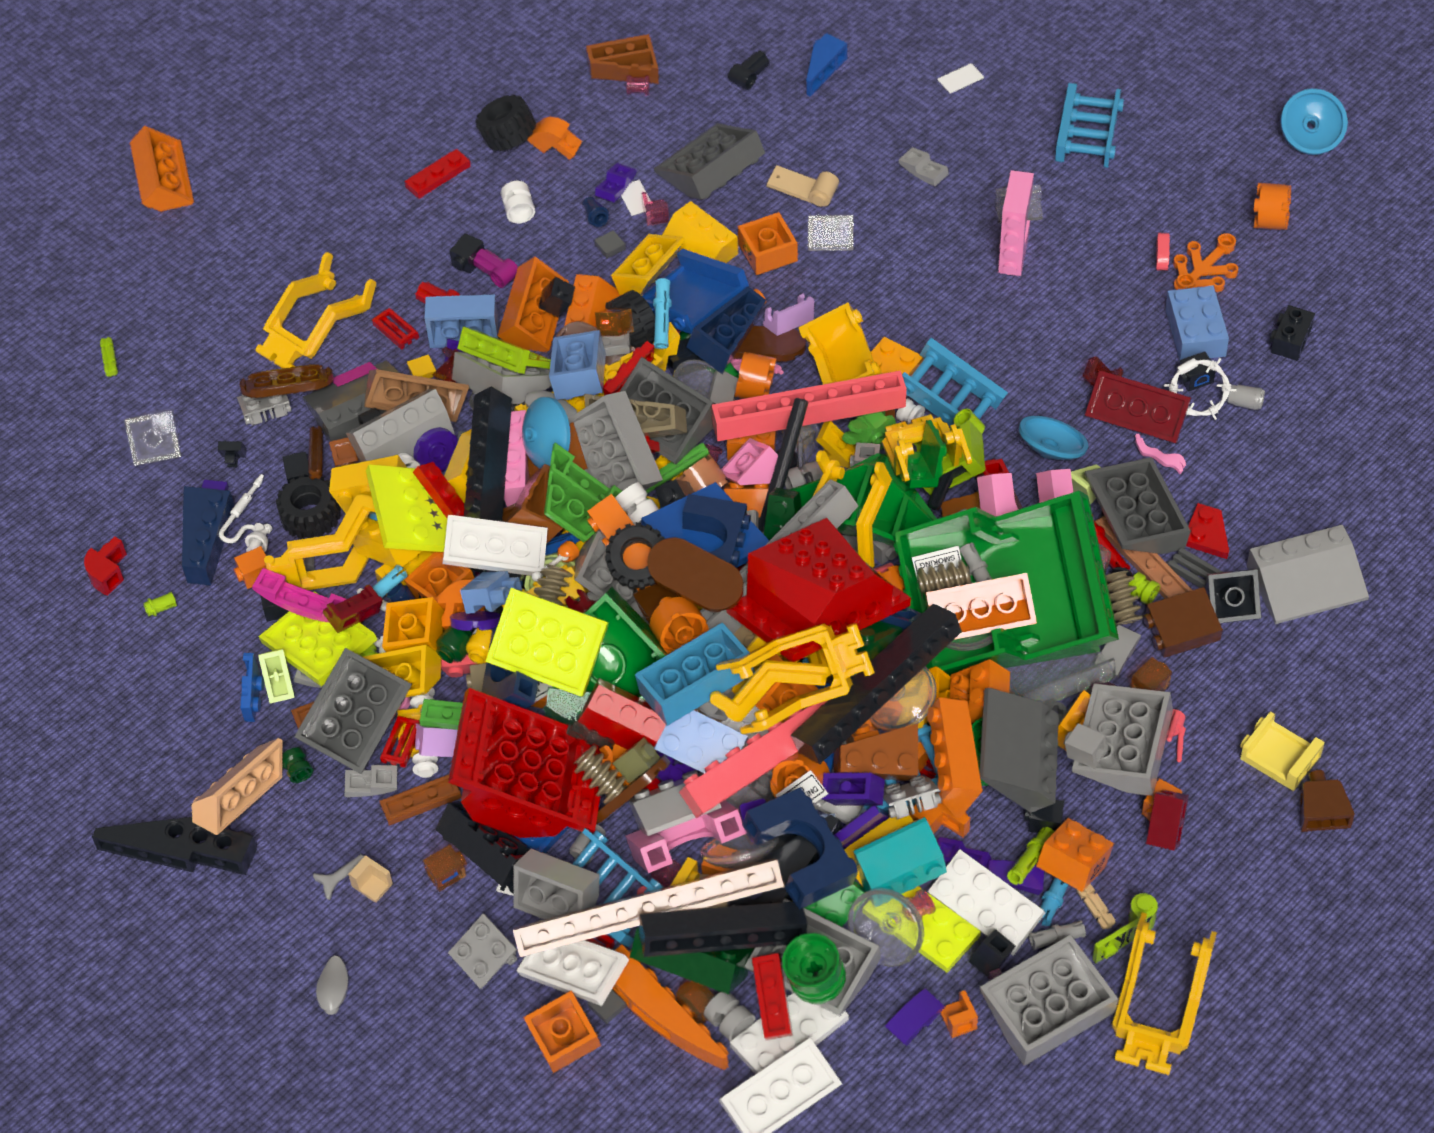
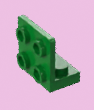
M926 420L920 452L914 451V454L908 455L907 471L910 481L906 482L909 488L938 487L939 477H942L943 474L942 461L943 457L946 456L947 447L939 435V430L935 428L931 420Z
M854 881L853 885L804 908L842 927L867 897V893L859 883Z

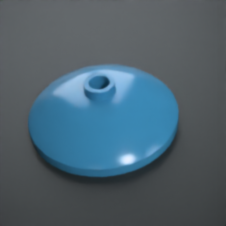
M1306 89L1298 92L1288 100L1282 110L1280 123L1285 139L1293 148L1305 154L1319 155L1331 151L1342 141L1347 130L1348 121L1344 106L1334 95L1321 89ZM1307 123H1312L1314 128H1308Z
M540 397L534 400L527 409L522 424L524 449L529 459L539 469L544 464L550 466L554 443H557L566 451H569L570 425L567 414L562 405L552 397Z
M1029 416L1022 419L1019 425V433L1022 439L1044 458L1072 460L1082 457L1087 452L1089 445L1086 438L1078 430L1062 421L1044 416Z

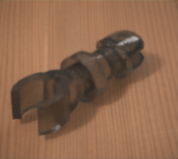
M575 721L573 725H568L567 735L585 740V743L589 745L595 744L599 748L607 745L611 750L614 749L610 746L615 744L614 740L598 735L596 730H588L583 724Z

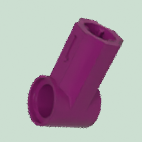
M487 249L479 250L473 260L474 266L488 274L493 283L500 288L505 287L515 278L518 266L511 259L503 260Z

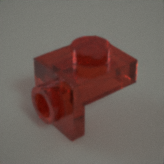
M444 347L442 351L448 360L432 376L437 380L455 383L456 381L452 380L455 352L459 351Z
M1095 356L1089 358L1083 377L1094 387L1099 370L1121 377L1124 370L1120 367L1111 371Z

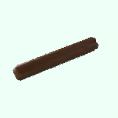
M312 426L309 430L308 472L309 478L314 480L315 478L320 479L322 477L323 433L321 426Z

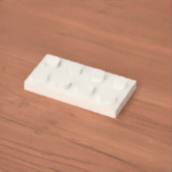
M448 515L442 564L491 571H508V573L532 576L534 572H539L544 568L548 528Z
M959 850L946 867L947 873L938 877L929 889V894L975 926L986 936L994 929L998 930L1016 946L1011 953L1014 956L1029 936V933L1032 932L1044 916L1045 911L966 853Z
M582 940L526 955L517 972L522 977L565 993L572 990L574 996L602 1006L629 959L625 954Z
M792 993L787 997L793 1036L765 1040L762 1020L760 1018L730 1042V1047L757 1074L809 1038L817 1045L848 1021L849 1015L844 1011L839 1017L816 1004L802 1001Z
M809 1038L720 1098L719 1102L740 1133H772L838 1088L842 1083L812 1039Z

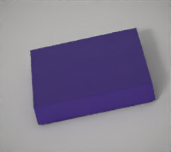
M873 805L834 836L839 838L844 848H847L870 830L890 818V815L883 809Z

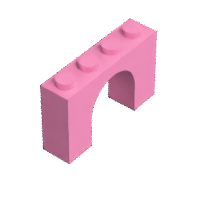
M1010 172L1002 211L998 273L1021 276L1029 238L1030 220H1027L1033 190L1034 173Z
M526 410L511 412L504 493L507 507L517 502L529 479L527 454L522 440V424Z
M1071 469L1049 470L1036 473L1039 503L1073 493ZM1012 473L977 477L981 510L996 517L1019 510L1014 497Z
M724 800L720 803L722 808L704 814L697 819L694 818L650 836L639 830L626 835V839L633 859L650 873L672 864L669 851L684 842L702 837H714L719 842L725 843L746 834L739 811Z

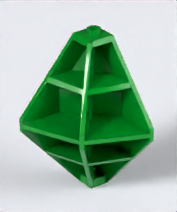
M876 453L846 469L843 479H837L836 482L847 488L859 506L837 530L841 534L857 537L856 523L872 488L870 479L872 474L875 473V464L883 462L892 481L872 524L873 541L882 542L894 547L896 532L936 520L937 518L916 489L909 488L907 482L902 481L900 475H895L887 455ZM820 479L790 489L800 492L801 507L813 497Z

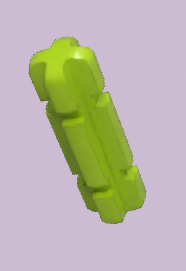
M110 337L102 338L100 340L105 374L107 377L116 376L118 369L116 367L117 363L112 339Z

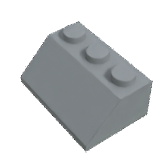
M697 770L687 772L682 775L683 779L675 782L672 779L666 780L658 784L659 788L652 791L643 789L634 795L633 798L629 799L628 801L638 829L647 836L696 818L679 791L685 787L683 782L694 774L700 777L703 773H698ZM718 804L717 806H715L714 808H712L704 814L722 808L721 804Z
M530 849L514 864V908L545 920L594 907L599 897V874L533 849Z

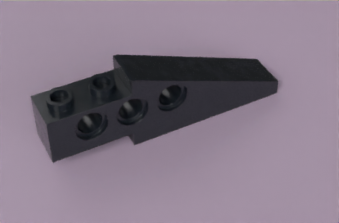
M830 814L825 818L828 828L833 835L843 829L840 820ZM798 835L760 860L759 862L773 858L777 860L784 887L762 892L761 897L758 899H751L750 895L731 900L728 907L780 903L784 899L792 901V898L785 889L789 876L819 860L815 846L808 839Z
M192 817L96 828L92 835L97 850L193 873L197 864L246 875L257 851L254 838L245 831L234 832L225 828L218 835H215L193 823Z

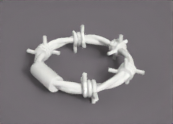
M1192 358L1177 367L1178 370L1171 384H1164V387H1169L1171 392L1183 391V389H1178L1177 381L1179 375H1183L1196 368L1198 364L1208 366L1206 373L1213 369V371H1217L1222 376L1223 384H1217V387H1222V400L1216 405L1211 400L1212 406L1202 412L1193 410L1192 408L1195 403H1192L1186 415H1212L1216 420L1217 418L1214 414L1218 413V410L1223 406L1229 392L1236 391V389H1231L1227 376L1218 365L1221 361L1220 358L1217 363L1214 360H1195Z

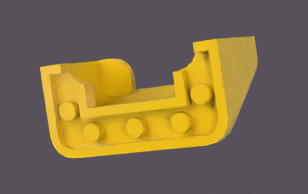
M849 303L798 327L802 338H806L809 342L808 349L814 356L823 385L882 374L878 363L873 360L860 323L863 321L862 315L858 309L854 310Z

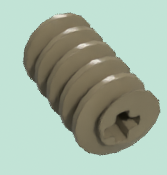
M958 560L957 568L953 562H948L947 570L943 564H938L937 572L933 566H928L927 574L922 567L918 568L917 580L922 599L924 592L971 584L968 566H965L962 560Z
M545 564L548 568L541 569L540 573L546 578H538L537 583L542 587L535 588L534 593L540 598L563 606V603L557 598L559 596H566L561 587H569L570 584L564 580V577H572L573 574L563 568Z
M1129 571L1105 575L1109 583L1108 590L1112 592L1110 599L1111 602H1114L1112 608L1116 612L1114 614L1115 621H1118L1116 626L1134 623L1143 618L1142 615H1135V612L1141 609V606L1133 605V602L1139 599V596L1131 595V592L1136 590L1137 587L1128 584L1135 579L1133 576H1127L1126 573Z
M593 745L573 763L578 764L574 772L577 774L584 771L582 781L591 778L592 781L589 788L592 789L598 786L599 790L596 796L599 797L606 794L607 796L603 803L607 804L627 786H623L626 778L624 776L615 778L619 770L615 768L609 771L611 761L601 763L604 754L594 755L597 746Z

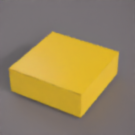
M429 354L407 361L411 375L425 378L437 376Z

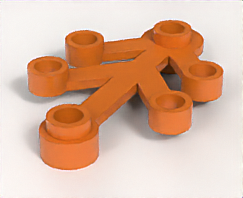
M1228 233L1221 234L1218 237L1217 248L1203 261L1200 254L1201 244L1196 241L1189 242L1187 254L1191 256L1194 270L1190 274L1188 273L1186 268L1188 259L1185 255L1178 254L1174 257L1173 266L1178 270L1179 275L1174 281L1175 290L1214 286L1215 292H1221L1225 286L1224 278L1220 276L1213 277L1212 279L1199 278L1201 276L1223 274L1230 279L1237 277L1239 268L1234 263L1212 266L1222 255L1230 254L1234 251L1236 238Z

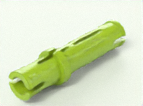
M1043 827L1036 838L1028 842L1026 851L1007 874L1008 880L1012 884H1022L1039 860L1044 842L1054 833V830L1049 827L1044 829Z

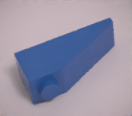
M825 33L820 40L818 39L814 43L807 75L808 96L811 97L847 59L846 42Z

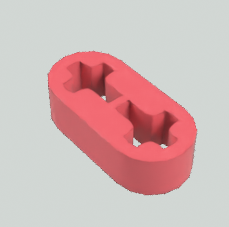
M1169 233L1157 234L1156 270L1168 271Z

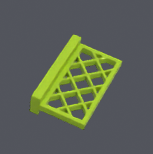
M464 326L462 328L457 348L461 351L517 373L525 374L526 366L550 369L551 359L473 328Z

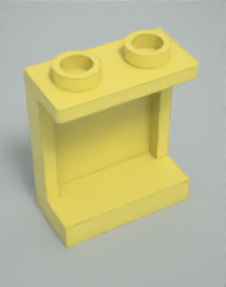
M1270 711L1266 718L1261 717L1254 727V733L1251 736L1249 734L1246 735L1240 745V748H1242L1240 759L1294 791L1321 757L1325 742L1317 737L1311 743L1307 742L1274 722L1275 714Z

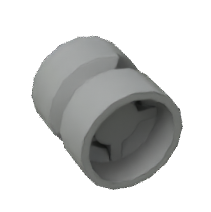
M817 461L803 464L801 469L798 467L790 468L785 482L786 489L790 490L807 484L804 476H806L808 483L821 479L823 472Z
M723 992L718 993L708 1003L703 1013L704 1017L713 1026L719 1027V1031L730 1042L754 1024L755 1016L745 1006H739V1001L731 993L729 995Z

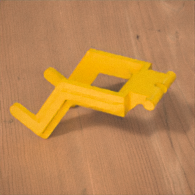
M326 252L322 256L317 275L293 281L288 285L263 330L270 334L264 344H259L255 351L266 359L274 361V364L280 368L295 367L293 365L294 361L303 355L312 359L335 321L366 312L370 309L376 281L369 279L366 282L363 295H355L353 298L328 305L306 341L301 340L282 328V323L298 298L327 289L332 290L335 287L334 273L330 271L333 255Z
M932 414L911 419V424L908 425L904 421L886 426L885 438L882 440V444L895 475H900L904 482L910 481L907 471L908 455L914 454L912 443L922 441L926 420H931L935 428L939 430V435L942 441L946 443L947 453L954 467L959 466V458H962V453L966 464H971L972 458L962 428L957 429L956 424L950 425L949 428L948 424L944 423L941 417L933 419Z
M822 450L817 452L816 461L823 475L814 495L830 479L836 482L837 479H843L845 469L841 467L839 461L830 460L827 453ZM883 462L875 464V473L872 474L870 479L872 488L856 523L858 554L872 568L874 567L872 524L892 481Z
M364 494L357 495L335 534L288 541L287 550L281 557L274 558L268 555L264 558L266 569L286 576V582L306 590L356 583L370 558L358 554L354 546L344 565L340 567L307 572L303 558L349 551L370 511L375 512L372 497Z
M854 623L847 626L848 632L836 636L831 626L821 624L772 640L742 658L716 664L717 671L730 668L732 674L739 673L740 678L745 679L753 675L752 667L780 651L814 641L822 646L834 680L831 686L794 697L770 712H767V709L756 711L754 713L756 720L749 725L741 727V734L767 730L802 708L846 695L853 685L850 676L862 671L865 676L875 673L867 651L858 653L856 650L864 646L857 624Z
M756 636L746 649L751 653L767 643ZM823 649L806 656L809 659V663L765 660L760 667L761 663L754 666V671L756 670V672L749 680L747 678L732 687L733 693H737L733 699L728 698L719 691L712 692L709 698L710 702L724 711L728 718L741 722L774 682L825 686L826 678L832 673Z
M1142 912L1134 937L1124 985L1112 1024L1116 1037L1126 1039L1124 1051L1117 1049L1115 1060L1139 1067L1140 1059L1146 1060L1145 1069L1169 1075L1172 1065L1166 1063L1168 1053L1181 1054V1051L1188 1048L1217 932L1212 931L1210 939L1204 938L1202 944L1198 942L1193 944L1191 955L1199 958L1181 1028L1170 1033L1134 1023L1128 1015L1145 943L1153 945L1156 931L1149 930L1150 923L1146 922L1147 913Z

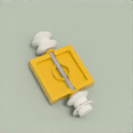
M431 688L427 694L411 696L410 705L414 709L398 710L397 715L420 720L424 699L435 700L433 698L435 690ZM403 723V726L398 735V741L406 726L405 723ZM414 746L410 756L415 764L413 772L422 778L431 777L438 771V765L435 764L438 761V756L419 755V750H416Z

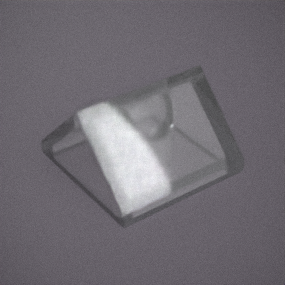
M808 214V251L853 250V214Z

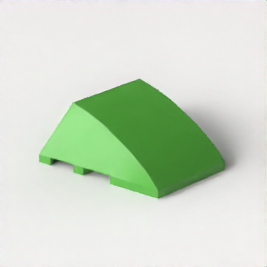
M554 443L544 515L582 542H585L596 533L587 522V519L590 518L587 511L610 494L615 498L622 490L615 485L610 488L605 486L572 461L575 456L557 443Z

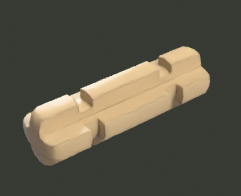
M1090 884L1083 892L1077 890L1081 899L1085 898L1084 903L1094 918H1098L1097 922L1102 929H1110L1116 921L1111 913H1107L1109 910L1097 893L1094 894L1095 889Z

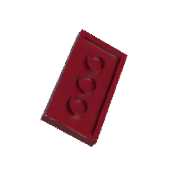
M1099 370L1085 416L1177 444L1191 397Z

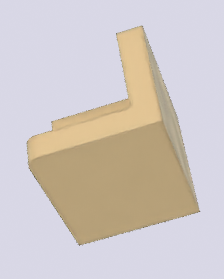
M366 855L348 874L352 887L373 902H377L393 885L390 872Z

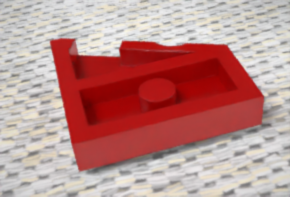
M1198 503L1188 526L1191 532L1186 547L1228 559L1229 546L1222 511Z

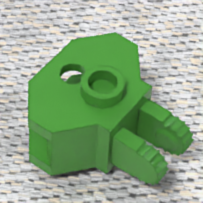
M885 411L860 415L854 421H850L848 428L851 431L845 432L842 439L850 445H856V442L880 444V450H882V440L885 438L884 434L886 432L885 427L896 424L895 418L892 415L885 416Z

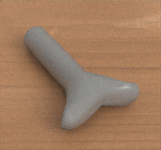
M362 854L333 874H313V878L323 884L324 894L328 900L331 899L336 885L347 877L351 870L363 859L364 856Z

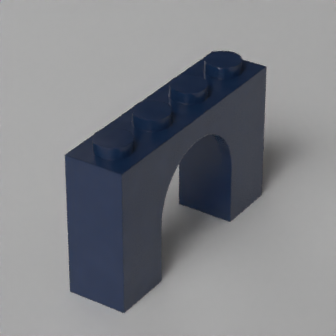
M688 494L683 509L682 529L717 536L724 544L717 550L709 553L733 566H738L740 551L738 549L744 546L746 534L743 531L744 529H749L751 515L747 514V504Z
M497 626L492 629V634H491V639H490L489 650H490V647H491V644H492V641H493V638H494V635H495ZM488 662L486 663L482 693L524 709L535 704L537 680L518 671L513 673V671Z
M801 787L747 811L742 826L756 846L783 834H796L808 839L817 849L819 860L808 867L790 874L785 887L799 910L853 885L858 873L855 861L846 854L839 838L835 837L830 831L826 819L819 815L812 799L805 795Z

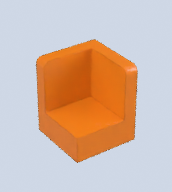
M963 990L959 992V1001L946 1005L940 1013L951 1038L977 1029L978 1016L966 991Z

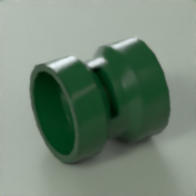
M295 747L282 754V766L288 770L287 776L292 783H301L311 777L314 770L310 762L306 761L303 749Z

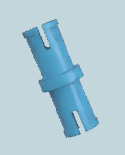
M1054 877L1049 890L1042 896L1043 903L1040 908L1045 911L1042 917L1044 919L1041 923L1043 926H1050L1057 908H1060L1064 902L1063 896L1068 888L1067 883L1061 882L1056 877Z

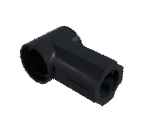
M760 50L754 52L742 64L736 63L731 67L728 80L749 90L754 85L757 76L770 65L769 59Z

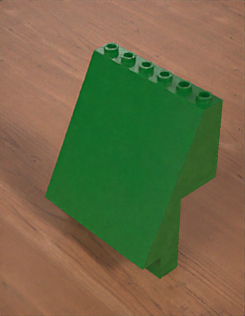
M1081 491L1069 493L997 517L974 507L895 533L896 541L894 542V548L900 559L899 573L905 585L903 592L911 597L909 608L922 614L927 610L925 594H923V599L920 595L912 557L956 546L960 549L968 543H974L982 561H986L988 565L986 569L992 579L1027 573L1037 621L1036 624L1010 629L998 628L991 630L990 633L954 639L920 672L937 666L951 676L954 673L989 659L1004 668L1097 653L1100 652L1099 645L1119 640L1089 496ZM960 553L961 560L964 562L965 566H968L962 554ZM970 575L971 583H976L974 576Z

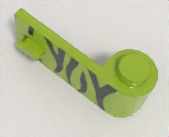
M1141 893L1132 899L1128 917L1129 924L1095 944L1092 959L1095 963L1104 958H1109L1117 953L1119 949L1134 941L1142 912L1147 913L1146 922L1150 923L1149 930L1154 927L1158 903L1152 895Z

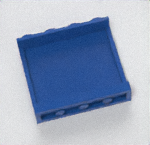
M682 249L677 253L681 265L664 278L669 279L671 282L670 299L672 300V306L669 308V322L672 323L675 329L692 334L694 327L747 288L749 284L743 269ZM656 285L642 295L651 307L654 315L655 307L653 306V300L656 297Z
M716 482L692 493L693 495L732 501ZM687 496L641 518L642 525H651L654 530H659L665 539L681 538L707 552L717 550L724 544L720 538L713 534L682 529L683 509ZM751 520L749 529H744L743 531L746 534L743 548L739 547L738 549L740 551L738 566H735L736 568L748 562V553L765 546L769 542Z

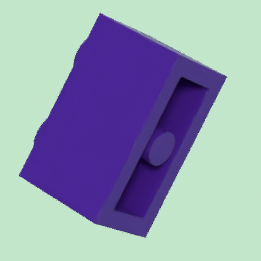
M824 773L822 786L828 794L821 799L835 806H883L885 779L873 773Z

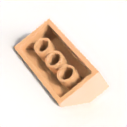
M277 738L257 746L251 753L246 754L236 766L230 768L221 779L214 782L206 792L196 797L191 806L192 822L218 835L282 778L283 740Z

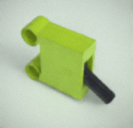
M967 408L956 414L954 424H956L958 429L962 428L972 463L967 465L962 453V458H959V466L954 467L948 453H946L942 461L943 474L942 477H939L938 487L924 488L931 495L927 505L935 511L940 509L949 488L985 471L982 436L985 426ZM922 441L914 443L917 447V452L921 450Z

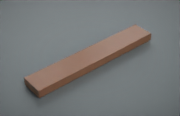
M1105 515L1095 521L1098 526L1104 528L1105 537L1138 572L1146 575L1147 580H1154L1161 585L1159 593L1164 599L1192 591L1157 553L1122 549Z

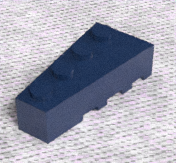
M748 286L694 327L687 348L723 374L758 320L766 299Z

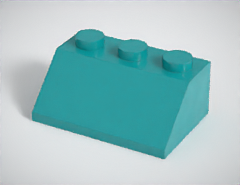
M925 817L853 851L862 886L875 906L888 902L909 890L915 889L917 886L947 873L943 854Z

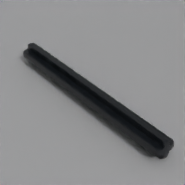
M801 398L794 400L759 520L758 529L763 534L769 494L775 488L784 489L808 407V401Z

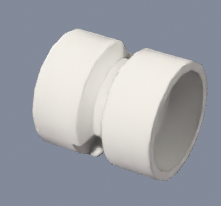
M522 181L507 183L501 190L507 218L509 221L519 224L529 221L535 214V208L528 185Z
M640 482L632 484L615 497L634 525H636V522L641 523L642 517L659 510L652 499L646 498L647 492Z

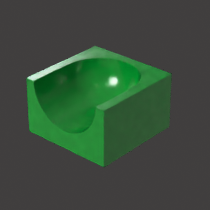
M611 587L585 612V614L607 621L609 624L584 696L581 697L554 687L579 715L598 678L645 700L639 692L635 674L668 655L652 633L649 625Z

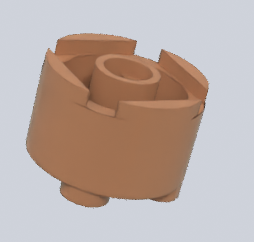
M710 454L684 471L682 476L675 478L689 482L694 492L715 482L721 488L728 483L724 472Z

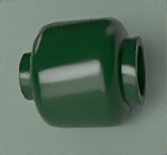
M449 626L436 641V652L439 657L447 663L461 662L468 654L466 644L472 635L471 632L457 630Z

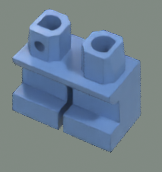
M508 571L482 572L472 582L460 590L466 614L476 613L483 606L488 611L493 612L500 605L505 604L510 588L522 591L519 577L509 578Z

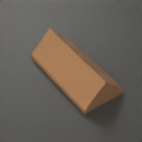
M378 369L370 370L364 407L388 411L428 389H436L447 410L450 421L456 422L469 385Z

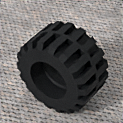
M505 95L491 101L481 109L475 120L476 127L487 146L494 151H504L515 146L517 147L532 135L536 127V120L525 100L521 96Z
M630 290L607 302L605 305L606 318L613 334L629 332L631 338L630 345L635 348L642 347L646 341L651 344L654 343L655 315L647 301L637 291Z
M301 475L299 479L295 480L293 478L289 480V484L285 483L282 486L283 491H279L277 494L276 504L283 528L286 532L289 531V535L293 537L297 535L298 539L320 537L324 533L329 534L332 531L331 527L337 526L341 510L339 504L329 492V480L324 481V477L312 480L309 476L304 477V475ZM307 505H316L311 509L301 510V508Z
M636 522V525L632 526L630 523L626 524L625 528L622 530L619 528L614 536L611 535L609 545H606L605 558L612 577L620 585H626L629 589L633 590L635 588L643 590L645 587L656 583L650 575L648 566L640 570L628 568L623 561V553L630 545L635 543L645 544L652 549L654 545L665 539L661 532L657 529L654 530L649 524L644 526Z

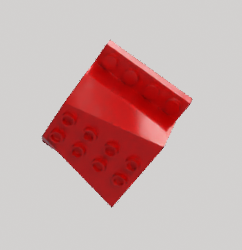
M825 518L748 553L747 595L742 597L735 607L727 609L726 613L764 642L769 643L772 640L821 624L831 626L835 636L848 632L847 626L854 623L857 624L860 631L909 607L911 597L892 585L869 566L829 519ZM810 641L782 650L779 653L789 661L796 662L821 650L822 646L814 641Z
M468 688L464 694L448 783L463 788L461 803L473 821L519 838L555 837L566 827L581 832L586 828L593 833L596 829L600 796H596L599 787L590 789L589 786L592 779L582 781L585 772L582 771L576 774L574 771L578 764L573 763L593 745L597 746L594 755L602 753L599 749L604 745L608 746L609 741L475 689Z

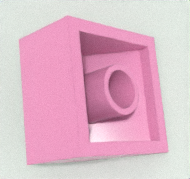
M749 438L721 470L724 472L726 479L739 485L769 484L778 454L770 446Z

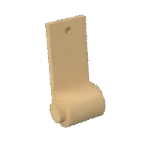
M777 165L767 182V187L817 206L829 205L839 185L838 178L830 172L820 173L817 180Z

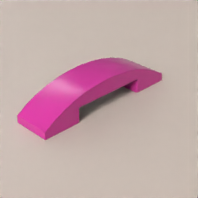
M262 568L252 586L254 591L279 607L300 616L322 622H329L323 614V609L327 608V604L333 603L336 605L346 600V598L332 593L327 598L286 582V576Z

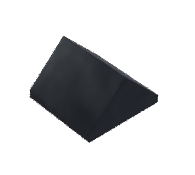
M1258 569L1207 574L1205 590L1220 623L1261 619Z

